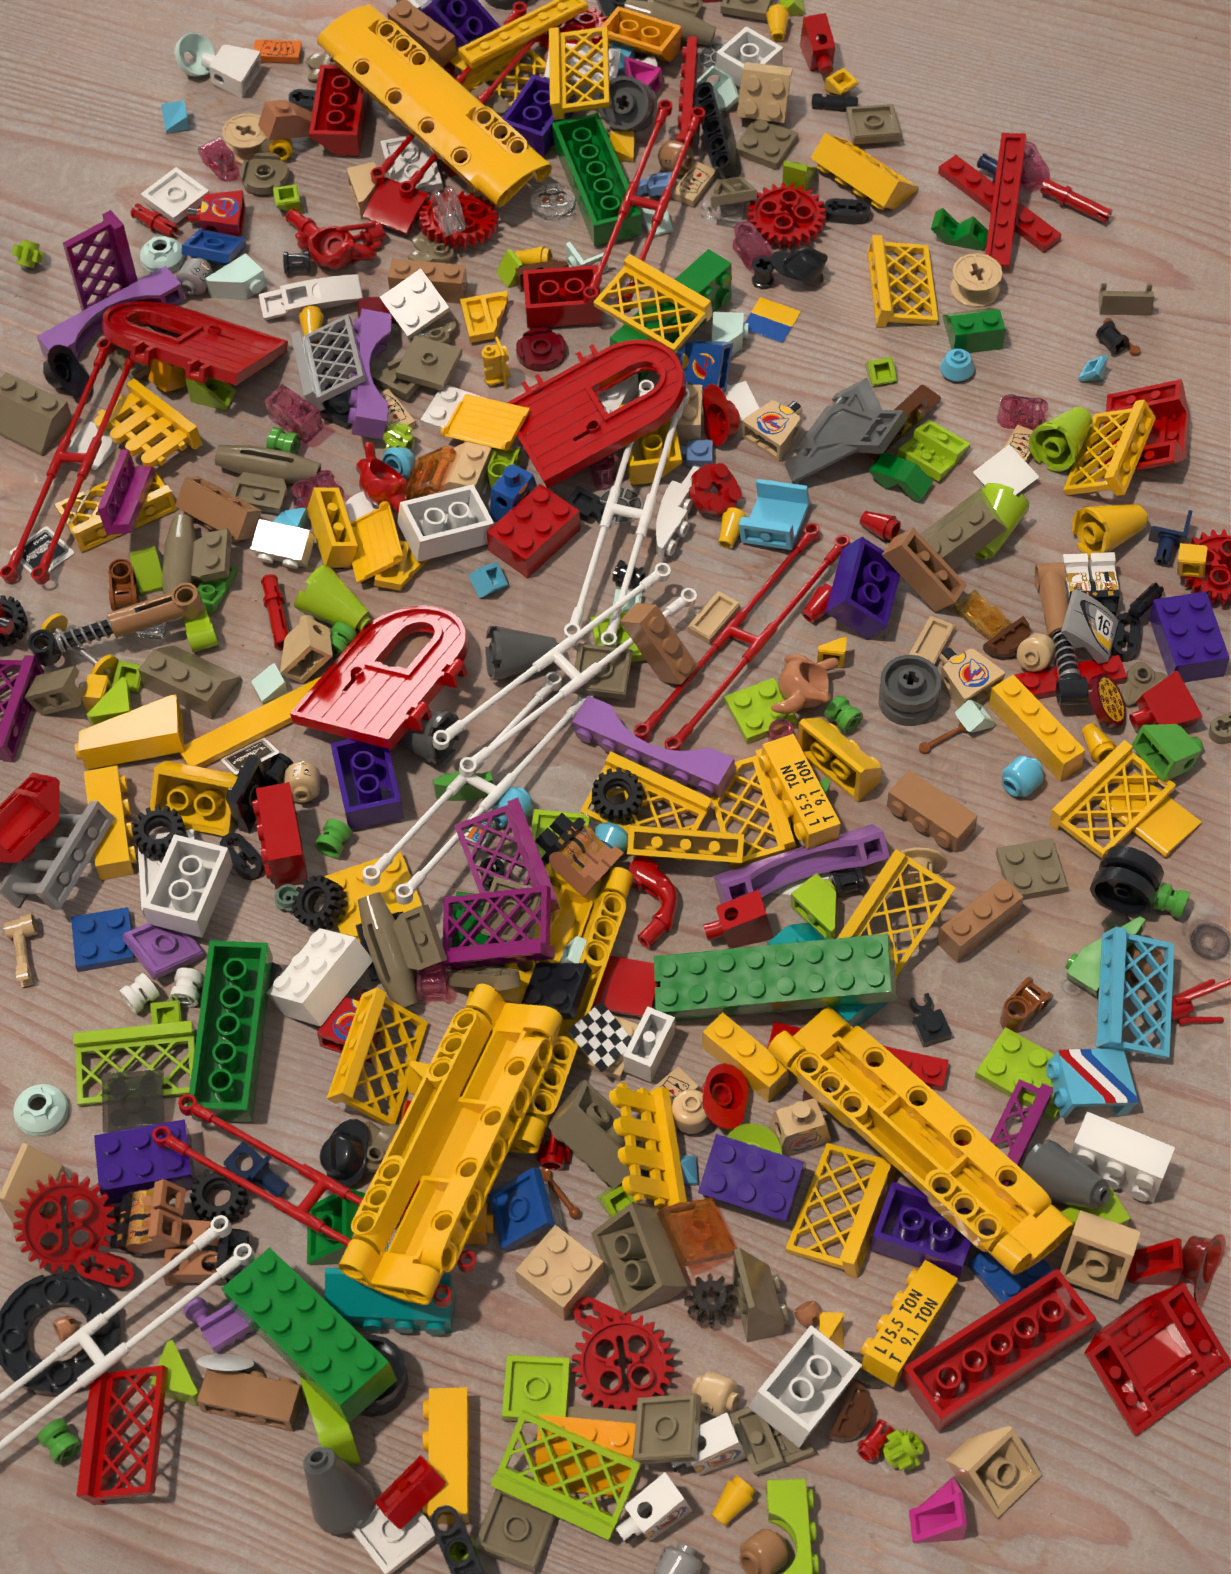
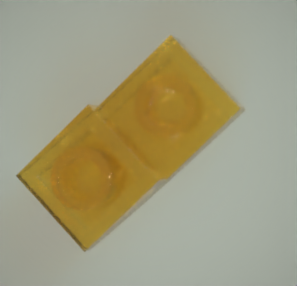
M976 589L953 606L955 611L972 628L988 640L1012 624L996 605L991 608Z

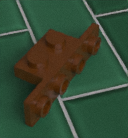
M920 385L894 410H904L908 419L884 452L889 450L939 404L941 396L925 385ZM880 453L865 454L871 457L872 459L876 460Z

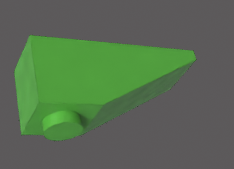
M1140 916L1120 928L1127 929V933L1140 936L1146 927V920ZM1102 938L1082 948L1078 955L1074 953L1065 966L1068 969L1066 972L1067 979L1096 998L1099 996ZM1127 942V944H1126V951H1127V952L1129 951V949L1132 947V945H1133L1134 943Z

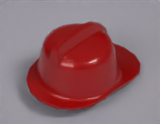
M715 384L707 385L702 394L704 432L707 440H713L714 446H721L728 437L736 435L740 427V414L735 405L726 399L724 392L719 386Z
M723 1063L713 1067L701 1088L703 1093L702 1106L706 1116L716 1126L726 1130L735 1129L742 1123L748 1098L749 1087L743 1073L734 1065Z

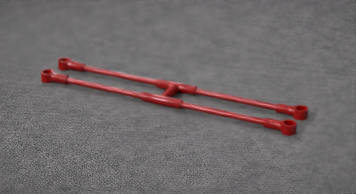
M523 2L514 3L513 11L505 19L504 25L526 15V4ZM546 32L530 39L493 84L484 90L478 97V100L483 105L493 96L495 89L534 43L539 41ZM468 66L462 74L457 75L455 80L462 85L473 69ZM412 133L379 167L371 170L372 183L380 185L385 182L386 173L415 138ZM434 153L408 181L400 183L399 193L402 198L409 199L413 197L414 188L438 158Z
M668 99L659 101L658 114L654 122L655 127L635 177L630 182L619 209V217L598 270L593 275L589 287L583 290V301L586 304H594L598 297V289L602 281L601 276L624 218L628 216L632 205L655 211L651 229L639 257L640 260L645 261L656 230L661 225L670 202L673 186L692 137L696 134L699 124L704 122L705 110L703 108H692L691 121L687 129L688 134L667 188L663 190L660 201L636 196L659 130L663 127L666 117L672 114V102ZM631 279L626 287L635 286V281ZM634 293L622 295V302H632ZM626 309L624 310V313H628L632 309Z
M102 338L97 344L99 352L93 363V371L66 434L61 438L46 473V481L16 550L13 551L8 564L0 570V576L8 584L15 582L19 577L17 569L23 556V549L52 481L56 478L62 463H82L77 473L78 479L49 548L44 552L39 566L35 567L31 572V577L38 585H43L50 579L48 570L54 558L53 553L83 481L87 479L102 443V436L130 369H133L135 364L134 361L130 360L131 351H129L124 362L123 372L96 436L92 438L87 452L67 453L71 444L72 434L100 369L103 368L108 355L115 351V345L107 338Z
M814 523L806 525L804 527V535L794 545V550L744 609L738 611L711 643V648L697 663L698 666L687 679L678 685L661 707L655 710L644 723L635 726V736L645 742L651 739V731L663 718L664 712L713 654L719 651L730 637L751 645L743 654L742 660L692 720L685 724L675 737H669L665 740V749L682 751V744L694 731L695 725L746 664L751 663L776 633L777 627L827 567L832 565L841 555L842 549L851 544L850 538L847 535H839L834 539L835 546L826 555L821 566L774 622L769 623L759 636L738 629L747 618V614L795 557L801 554L811 542L820 539L819 526Z
M191 1094L182 1095L178 1100L179 1109L183 1115H194L209 1124L213 1123L299 1171V1175L315 1183L299 1206L290 1203L282 1197L277 1198L192 1150L190 1145L172 1136L168 1127L159 1126L154 1129L152 1137L157 1147H168L182 1156L187 1155L270 1202L274 1208L318 1233L322 1232L348 1246L351 1239L326 1226L324 1221L309 1212L326 1190L360 1206L363 1198L352 1193L350 1188L345 1187L307 1164H300L218 1118L214 1112L198 1104L196 1098ZM186 1103H193L189 1107H184ZM160 1135H167L164 1139H158ZM399 1220L396 1227H399L402 1220ZM464 1250L461 1252L457 1261L459 1270L464 1273H470L476 1268V1256L472 1251ZM464 1259L472 1260L470 1264L462 1263ZM437 1286L432 1297L434 1304L440 1308L451 1304L452 1293L448 1286ZM441 1293H445L448 1295L444 1299L437 1298V1296Z

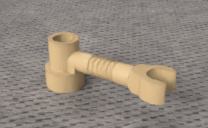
M31 912L20 915L19 919L4 922L7 938H13L17 963L16 978L17 982L21 981V987L33 985L25 941L26 937L38 934L37 922L34 914Z

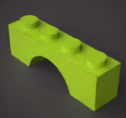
M806 1478L767 1480L768 1522L785 1530L793 1540L796 1549L794 1562L782 1574H819L818 1555L811 1554V1542H816L815 1521L809 1522L808 1509H814L813 1490L806 1488Z

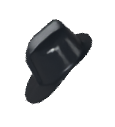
M803 245L794 252H774L770 257V262L773 268L785 277L819 285L824 281L822 271L828 257L811 246Z
M60 344L52 346L47 355L48 359L43 363L45 379L52 387L66 391L71 396L81 399L90 378L70 349ZM92 387V390H91V392H90V394H89V397H90V396L92 395V393H93V387Z
M349 1119L342 1122L334 1129L330 1138L323 1144L320 1150V1163L327 1176L345 1187L356 1184L366 1169L368 1129L365 1123L358 1119Z

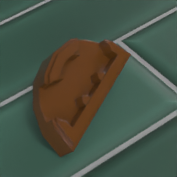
M1022 616L983 644V650L992 656L1001 658L1017 655V648L1020 643L1030 636L1028 621Z
M854 1379L829 1433L828 1439L839 1442L853 1440L862 1435L871 1422L873 1412L871 1399L865 1387Z

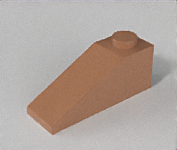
M287 100L267 101L264 103L258 126L268 140L309 137L312 112Z

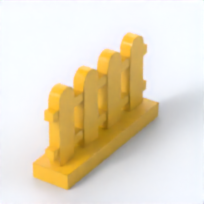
M134 378L126 383L129 394L127 396L121 395L118 398L119 402L116 403L105 429L106 431L111 427L113 428L110 431V436L114 443H122L127 439L129 440L125 447L129 449L131 456L144 452L141 456L144 466L155 467L158 464L164 465L167 457L179 449L181 451L186 449V444L194 450L203 445L196 425ZM103 409L97 412L99 416L94 420L97 430L106 412ZM134 413V414L131 415L129 418H127L126 420H124L122 423L119 422V421H121L122 419H124L126 416H128L129 414ZM146 425H149V427H147L146 429H144V430H143L142 432H140L139 434L135 435V433H137V432H138L139 430H141L143 427H145ZM162 437H165V439H163L161 442H159L158 444H156L154 447H150V446L153 445L155 442H157L159 439H161Z
M627 1083L617 1084V1088L609 1092V1099L613 1106L620 1108L621 1117L614 1120L613 1127L619 1136L625 1138L626 1146L618 1150L620 1162L625 1166H629L630 1175L622 1180L624 1191L628 1195H632L635 1202H642L645 1198L654 1200V1205L658 1207L661 1213H666L686 1205L687 1199L669 1088L659 1087L650 1092L646 1088H640L634 1091L628 1089ZM631 1111L640 1113L641 1120L632 1118ZM636 1140L645 1142L646 1149L637 1147ZM640 1169L649 1171L650 1178L641 1176Z

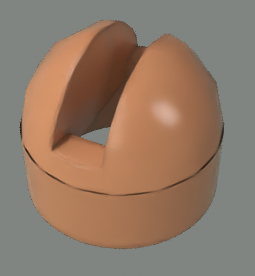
M815 1300L805 1302L793 1310L797 1321L805 1327L813 1326V1322L818 1323L821 1314Z
M64 1316L53 1321L54 1330L61 1343L80 1328L78 1324H75L76 1320L73 1317Z

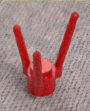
M374 220L368 223L336 228L337 232L363 229L360 231V234L353 236L354 241L361 239L363 244H369V247L374 250L382 247L381 241L385 240L383 227ZM353 259L352 264H356L360 260Z
M1210 979L1180 994L1173 995L1171 1021L1177 1020L1179 1026L1189 1023L1224 1022L1223 1017H1189V1013L1194 1012L1192 1000L1231 985V979L1215 984L1214 979Z
M551 1132L550 1140H547L545 1145H543L542 1138L536 1160L540 1161V1166L543 1168L561 1170L564 1168V1163H570L572 1149L568 1145L564 1148L563 1142L558 1141Z

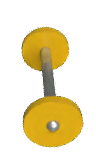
M55 613L47 618L41 629L49 630L51 633H60L61 631L65 633L68 620L63 614ZM74 646L76 651L95 665L91 674L108 676L109 680L114 676L118 659L114 655H106L98 660L83 647Z

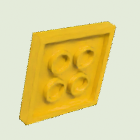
M401 850L393 858V862L380 875V882L375 886H368L364 883L363 870L367 866L374 865L381 857L323 876L341 885L344 888L343 891L347 893V897L344 900L348 901V907L342 908V910L346 911L345 916L340 914L338 918L342 921L339 924L336 923L339 933L356 937L359 941L355 925L361 923L358 899L370 894L380 892L391 914L401 911L405 913L422 906L417 890L413 893V900L409 904L403 905L396 900L395 891L397 886L406 884L411 879Z

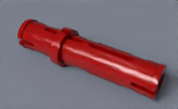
M1049 178L1042 184L1045 187L1040 189V193L1058 200L1059 204L1063 206L1066 204L1104 224L1110 218L1108 214H1112V209L1072 191L1073 189L1069 186L1064 187Z
M268 574L261 579L265 595L263 603L269 614L274 647L278 650H283L284 640L289 634L283 608L285 600L279 589L278 577L274 574Z

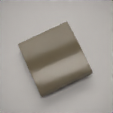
M748 1407L730 1414L754 1475L772 1471L816 1455L809 1437L799 1448Z

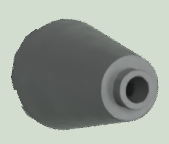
M489 626L486 638H491L489 646L485 647L488 675H492L491 680L493 681L523 674L533 666L532 664L559 643H557L554 637L500 626ZM552 662V663L549 664L547 667L553 666V665H556V664H555L554 662Z
M447 710L430 711L432 715L430 721L421 719L423 730L408 729L397 745L434 765L444 766L451 760L456 749H452L454 740L459 741L460 733L450 740L449 746L444 750H438L433 746V736L436 731L449 728L459 718L456 714H452V712ZM444 738L437 739V741L439 742L446 741Z
M1046 1140L1047 1143H1038L1029 1152L1022 1170L1049 1195L1051 1202L1097 1209L1107 1202L1110 1195L1108 1182L1057 1142Z
M318 1447L309 1452L304 1459L303 1467L315 1522L322 1530L332 1534H343L354 1530L353 1526L361 1520L364 1523L375 1508L376 1496L371 1484L330 1448Z

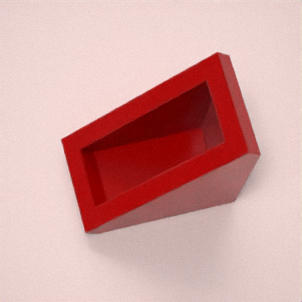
M1176 1238L1135 1250L1128 1270V1282L1132 1284L1177 1285L1183 1271L1182 1240Z

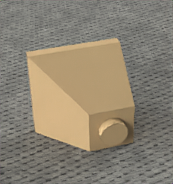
M1011 1426L968 1438L946 1459L959 1483L997 1519L1042 1475Z

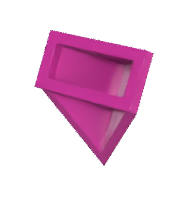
M624 56L625 76L634 77L644 82L656 94L662 86L661 68Z
M954 1476L921 1505L909 1510L913 1543L964 1539L967 1529L962 1491Z

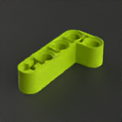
M299 1375L321 1447L330 1448L350 1466L361 1463L349 1424Z

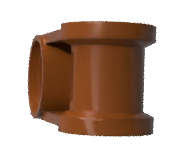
M126 559L114 560L108 568L109 600L112 611L140 603L137 581L131 563Z
M1027 977L1017 990L1006 999L1000 1017L1001 1027L1003 1029L1006 1027L1015 1033L1021 1032L1037 1015L1046 1009L1053 998V994L1051 992L1046 993L1033 983V978ZM1010 1013H1017L1020 1016H1013Z

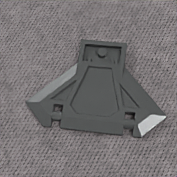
M867 378L836 393L832 398V401L835 403L826 406L794 450L797 455L788 458L785 463L792 483L794 484L853 453L883 454L908 419L904 410H882Z

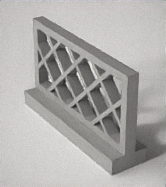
M349 314L303 336L300 330L291 334L303 394L315 413L325 409L324 401L367 381L353 322ZM345 326L341 333H336L338 329ZM323 337L319 344L312 343L313 341ZM331 339H335L332 346H327ZM344 341H348L344 349L340 348ZM322 352L326 353L322 360L317 359ZM335 354L339 355L335 362L330 361ZM348 356L352 357L348 364H344ZM325 367L330 368L325 375H321ZM338 370H343L339 377H333ZM351 372H356L358 374L347 379ZM328 383H333L331 388L323 391Z

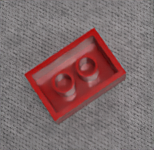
M598 265L523 270L527 329L602 323V311L596 308L594 304L588 305L583 301V290L589 287L593 275L598 270ZM599 286V289H598V296L601 294V293H600V286Z
M539 484L487 531L488 551L528 579L581 530L580 511L542 484Z
M290 782L256 788L257 800H252L257 819L256 826L259 841L261 842L260 850L267 880L273 879L275 889L285 884L300 885L302 881L308 880V874Z

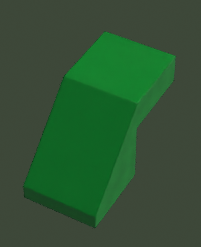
M944 208L935 212L931 230L946 245L979 251L985 248L988 230L974 216L958 223Z
M885 452L878 455L868 470L885 489L898 484L915 502L922 500L934 482L917 463Z

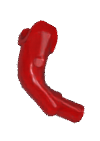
M639 855L629 865V871L633 874L634 878L631 886L638 891L643 889L661 903L660 909L652 916V921L637 936L638 941L644 947L650 949L665 932L669 933L671 931L679 899L676 887L659 870L658 865L652 859Z

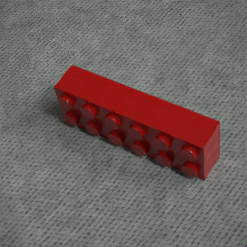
M1057 1268L904 1366L901 1381L939 1432L1091 1333L1096 1317Z

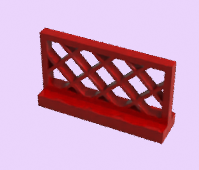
M160 1365L109 1373L104 1372L90 1383L77 1497L92 1505L105 1504V1500L155 1494L168 1373L167 1367ZM156 1376V1384L147 1394L141 1386L149 1377ZM128 1380L132 1385L119 1397L117 1395L119 1381ZM138 1391L143 1400L131 1411L126 1403ZM150 1405L153 1408L152 1417L143 1425L138 1417ZM123 1409L128 1416L116 1429L114 1427L115 1415ZM134 1422L140 1430L128 1443L122 1435ZM147 1436L149 1448L140 1457L134 1449ZM119 1440L124 1448L112 1460L110 1458L111 1447ZM131 1454L137 1462L124 1474L119 1466ZM143 1468L146 1471L145 1485L135 1487L131 1480ZM115 1471L121 1479L111 1490H107L108 1478Z

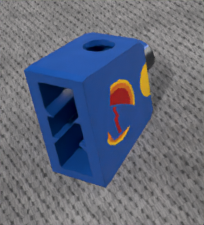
M692 341L685 344L684 351L678 350L675 355L681 363L686 382L693 385H702V389L709 384H715L722 391H726L733 342Z
M510 465L504 469L503 475L491 489L490 517L492 520L498 522L537 487L532 473L516 465Z

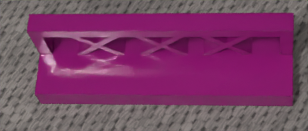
M129 449L121 450L97 508L107 535L133 532L155 475L152 466H135Z
M1018 1080L990 1139V1142L995 1146L1007 1142L1010 1150L1007 1157L1017 1166H1020L1053 1095L1054 1088L1044 1083L1038 1088L1023 1080ZM1021 1090H1024L1036 1097L1031 1107L1021 1110L1017 1098ZM1014 1105H1015L1017 1111L1011 1113V1111H1012V1109H1013V1107H1014ZM1019 1116L1023 1125L1019 1133L1009 1136L1005 1123L1007 1120ZM1001 1132H1003L1004 1138L998 1139ZM1003 1180L1000 1183L1009 1187L1012 1181Z

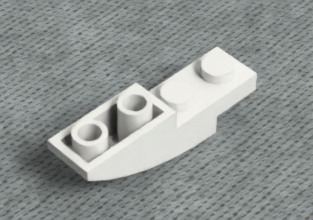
M358 274L291 283L280 286L278 290L259 294L262 314L265 320L299 313L306 306H316L323 310L355 302L359 298H363Z
M693 466L682 484L672 480L662 498L656 522V552L659 563H664L668 555H673L680 537H684L689 530L688 513L693 504L689 494V487L692 486L691 476L699 467Z

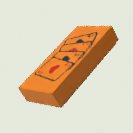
M255 39L253 50L260 51L261 62L300 63L302 41Z

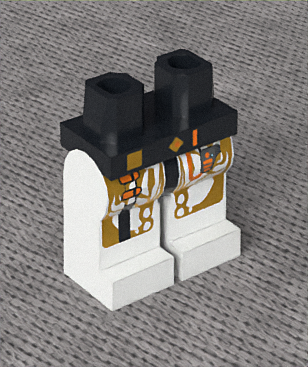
M1115 552L1090 553L1089 564L1087 553L1063 554L1062 562L1066 570L1068 600L1070 601L1073 590H1079L1093 597L1116 616L1120 593L1115 571Z

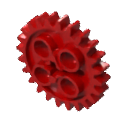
M588 5L587 11L554 28L558 27L560 33L600 28L607 20V17L603 16L602 11L597 12V8L589 10ZM546 32L539 41H536L539 42V47L545 46V51H549V32ZM600 36L593 37L590 42L597 45L602 38ZM578 40L566 41V43L577 44L579 42Z
M782 182L780 188H777L775 184H772V190L763 187V194L757 192V199L750 200V205H747L746 222L748 223V229L753 230V237L760 236L761 243L768 240L769 247L777 243L778 249H781L783 244H786L788 249H791L792 244L799 248L802 241L809 245L810 238L816 240L817 234L823 232V226H825L826 222L824 201H819V195L812 196V189L805 192L804 185L797 189L794 183L790 187H786L785 183Z
M451 191L450 196L442 193V198L433 196V201L426 200V205H422L421 211H419V228L422 229V234H427L428 240L435 238V244L444 242V247L453 244L454 249L458 245H462L465 249L467 244L476 247L477 241L484 244L485 238L492 239V234H496L498 211L495 210V205H490V200L482 201L481 195L475 198L474 193L466 196L464 191H461L459 195ZM461 211H463L462 215H460L461 219L462 217H464L463 222L459 219V213Z
M1213 529L1209 537L1202 532L1200 539L1192 538L1191 544L1207 546L1205 575L1203 578L1180 576V579H1186L1185 587L1193 586L1191 594L1207 591L1211 605L1218 600L1221 606L1224 607L1226 601L1231 603V536L1227 535L1225 529L1222 530L1221 535H1217Z
M61 1172L59 1180L55 1181L53 1176L48 1174V1184L44 1185L38 1179L36 1180L37 1191L30 1188L26 1189L30 1197L29 1200L19 1198V1204L24 1207V1210H14V1215L20 1218L21 1221L13 1223V1229L22 1230V1232L15 1235L16 1242L25 1241L20 1247L21 1253L31 1250L28 1260L31 1263L39 1258L40 1269H43L49 1263L52 1273H55L58 1265L63 1267V1271H68L69 1265L74 1264L76 1268V1257L83 1249L95 1248L100 1250V1245L110 1246L105 1235H114V1230L108 1227L107 1224L116 1222L114 1216L106 1214L114 1208L112 1204H103L109 1198L107 1193L97 1195L101 1188L100 1184L97 1183L91 1188L89 1187L90 1178L88 1176L82 1182H78V1174L74 1172L70 1180H67L65 1173ZM62 1196L67 1197L66 1214L70 1221L67 1223V1249H62V1229L59 1224L62 1221ZM82 1199L88 1202V1207L81 1213H75L71 1210V1206L76 1200ZM49 1201L57 1205L55 1212L50 1215H44L40 1212V1207L45 1202ZM79 1230L87 1231L89 1233L88 1239L83 1243H75L72 1240L75 1232ZM52 1232L58 1236L56 1242L49 1246L40 1242L41 1237L45 1233ZM91 1257L88 1260H84L88 1265H92Z
M615 1312L614 1321L609 1322L605 1315L602 1316V1326L599 1327L596 1323L591 1322L592 1334L582 1331L581 1336L586 1342L575 1343V1348L581 1354L572 1355V1361L579 1363L580 1366L572 1368V1374L581 1375L575 1381V1386L586 1387L581 1394L582 1398L589 1397L590 1395L593 1396L591 1407L602 1403V1408L612 1407L614 1409L632 1411V1408L637 1407L638 1398L653 1397L654 1395L665 1396L660 1386L671 1385V1381L665 1375L674 1374V1368L666 1365V1363L673 1361L674 1355L665 1354V1351L671 1347L670 1342H660L664 1332L662 1330L654 1334L655 1323L653 1321L645 1327L642 1315L634 1322L632 1321L631 1312L627 1313L625 1320H620L618 1312ZM617 1337H622L626 1363H631L627 1365L629 1392H624L620 1366H614L619 1363ZM635 1339L641 1340L645 1344L644 1351L638 1354L632 1353L627 1347L629 1342ZM601 1344H609L613 1347L614 1353L608 1358H602L597 1354L596 1350ZM637 1371H644L649 1375L650 1380L645 1385H637L632 1380L633 1374ZM612 1375L616 1377L619 1382L617 1387L612 1390L603 1388L600 1382L604 1376Z

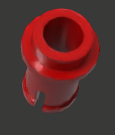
M878 1420L867 1437L858 1442L857 1453L865 1461L872 1463L880 1458V1451L888 1442L887 1435L894 1432L893 1427L889 1425L882 1435L880 1434L887 1422Z

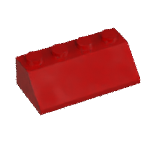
M320 65L309 137L335 155L360 156L369 94L338 65Z

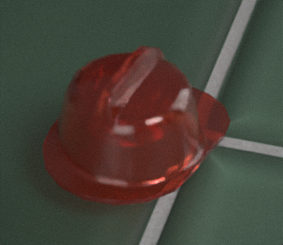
M1222 1234L1216 1235L1213 1239L1192 1236L1182 1249L1183 1271L1181 1274L1195 1284L1194 1299L1197 1305H1201L1206 1299L1213 1276L1222 1260L1226 1245L1225 1237Z

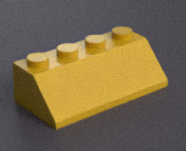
M824 133L811 156V159L818 163L816 167L827 174L832 172L836 175L834 179L845 186L850 184L854 187V193L863 198L868 196L872 199L871 204L881 210L885 208L895 210L919 188L847 139Z

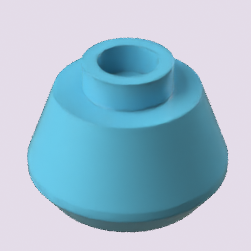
M963 349L950 350L940 363L942 375L953 382L969 379L975 369L970 354Z
M391 447L383 454L382 461L398 471L404 479L409 478L416 466L415 456L409 449Z
M605 822L596 827L595 834L597 838L610 849L616 846L622 852L627 850L629 834L622 827L611 822Z

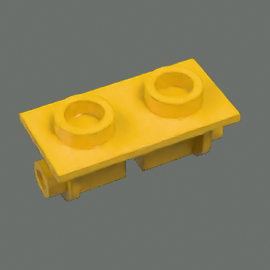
M497 336L495 337L496 345H487L482 350L484 381L489 386H495L503 382L505 389H508L507 378L511 377L506 361H509V355L506 346H501Z

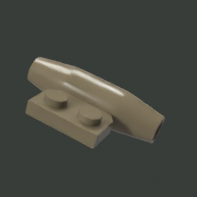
M626 0L624 9L682 26L681 42H687V37L697 36V44L711 46L715 35L716 27L697 18L702 8V0H653V2Z
M218 445L216 450L215 465L241 474L235 479L231 494L264 512L275 514L282 512L287 496L286 484H318L320 479L321 463L290 452L252 445Z
M177 515L172 519L164 547L162 570L164 595L171 593L181 583L194 584V579L207 582L229 577L232 534L228 528L204 533L201 538L196 540L194 523L191 517Z
M380 892L358 899L363 935L378 978L389 999L404 1008L417 1004L418 998L413 969L422 970L448 960L429 905H422L402 913L395 920Z

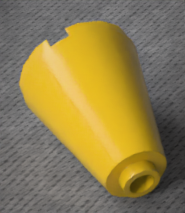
M1138 504L1086 506L1075 512L1072 519V533L1078 536L1080 542L1076 544L1078 549L1082 553H1087L1088 558H1090V553L1111 552L1145 529L1148 515Z

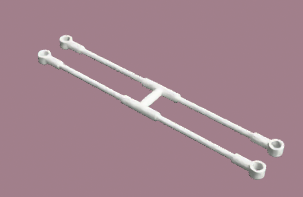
M643 380L640 382L639 397L647 394L654 388L652 381ZM687 388L684 395L686 397L683 398L681 405L671 417V424L650 493L647 494L643 510L617 504L621 492V482L634 442L625 447L614 486L611 487L599 525L600 532L577 607L573 610L570 623L564 627L565 639L568 636H573L568 633L569 631L574 630L576 633L580 631L585 600L606 532L610 529L614 514L639 520L635 534L637 536L618 601L627 594L642 540L646 537L655 507L656 493L678 420L681 419L684 406L690 401V392ZM622 607L610 617L608 628L601 635L602 646H617L616 634L621 620ZM608 638L613 639L610 643L605 642Z
M663 562L658 563L655 566L654 572L642 580L638 587L572 637L568 636L535 661L530 669L464 719L455 722L446 730L436 731L433 736V746L438 750L446 749L449 746L450 740L463 731L467 724L534 673L542 671L554 662L572 680L562 687L558 694L489 747H484L472 757L463 758L459 765L460 774L464 777L473 776L476 767L491 757L492 752L561 699H566L601 672L605 665L634 644L630 637L601 661L593 663L582 673L563 656L565 652L575 646L576 641L643 590L647 591L659 581H666L670 575V566ZM662 570L665 574H661L658 571ZM692 588L683 589L680 597L666 607L663 612L665 618L675 615L684 607L693 606L697 597L695 590ZM684 596H690L692 599H686ZM444 738L446 741L439 742L437 741V739ZM470 765L472 769L468 770L465 769L463 766Z
M557 672L548 673L546 675V682L534 694V698L491 744L519 724L552 691L561 689L562 676ZM577 694V699L566 710L563 718L512 773H508L497 786L475 774L471 777H464L459 774L446 788L447 791L388 853H385L374 865L364 868V883L368 886L379 884L380 875L393 862L396 854L451 796L456 795L466 783L489 794L479 804L478 810L469 819L487 813L516 782L519 774L565 724L575 717L588 695ZM484 762L476 767L475 773L484 765ZM467 765L465 769L469 770L472 769V767L470 765ZM470 828L463 830V834H465ZM457 832L421 871L416 872L406 884L397 886L395 893L398 903L406 905L412 902L413 893L426 880V875L459 841Z
M223 1215L216 1216L211 1222V1227L193 1240L191 1246L105 1313H100L89 1321V1323L56 1347L55 1352L0 1394L1 1404L60 1357L63 1358L79 1345L82 1346L94 1362L90 1369L77 1378V1382L1 1440L0 1451L80 1388H85L110 1369L120 1359L130 1353L131 1348L220 1278L224 1279L239 1266H248L255 1260V1253L249 1244L243 1243L238 1245L234 1250V1255L216 1269L217 1272L126 1343L122 1342L106 1356L91 1338L95 1332L108 1323V1319L198 1249L202 1250L217 1237L223 1238L228 1236L232 1231V1225L227 1217ZM225 1224L223 1228L218 1229L220 1225ZM248 1252L245 1257H241L243 1253Z

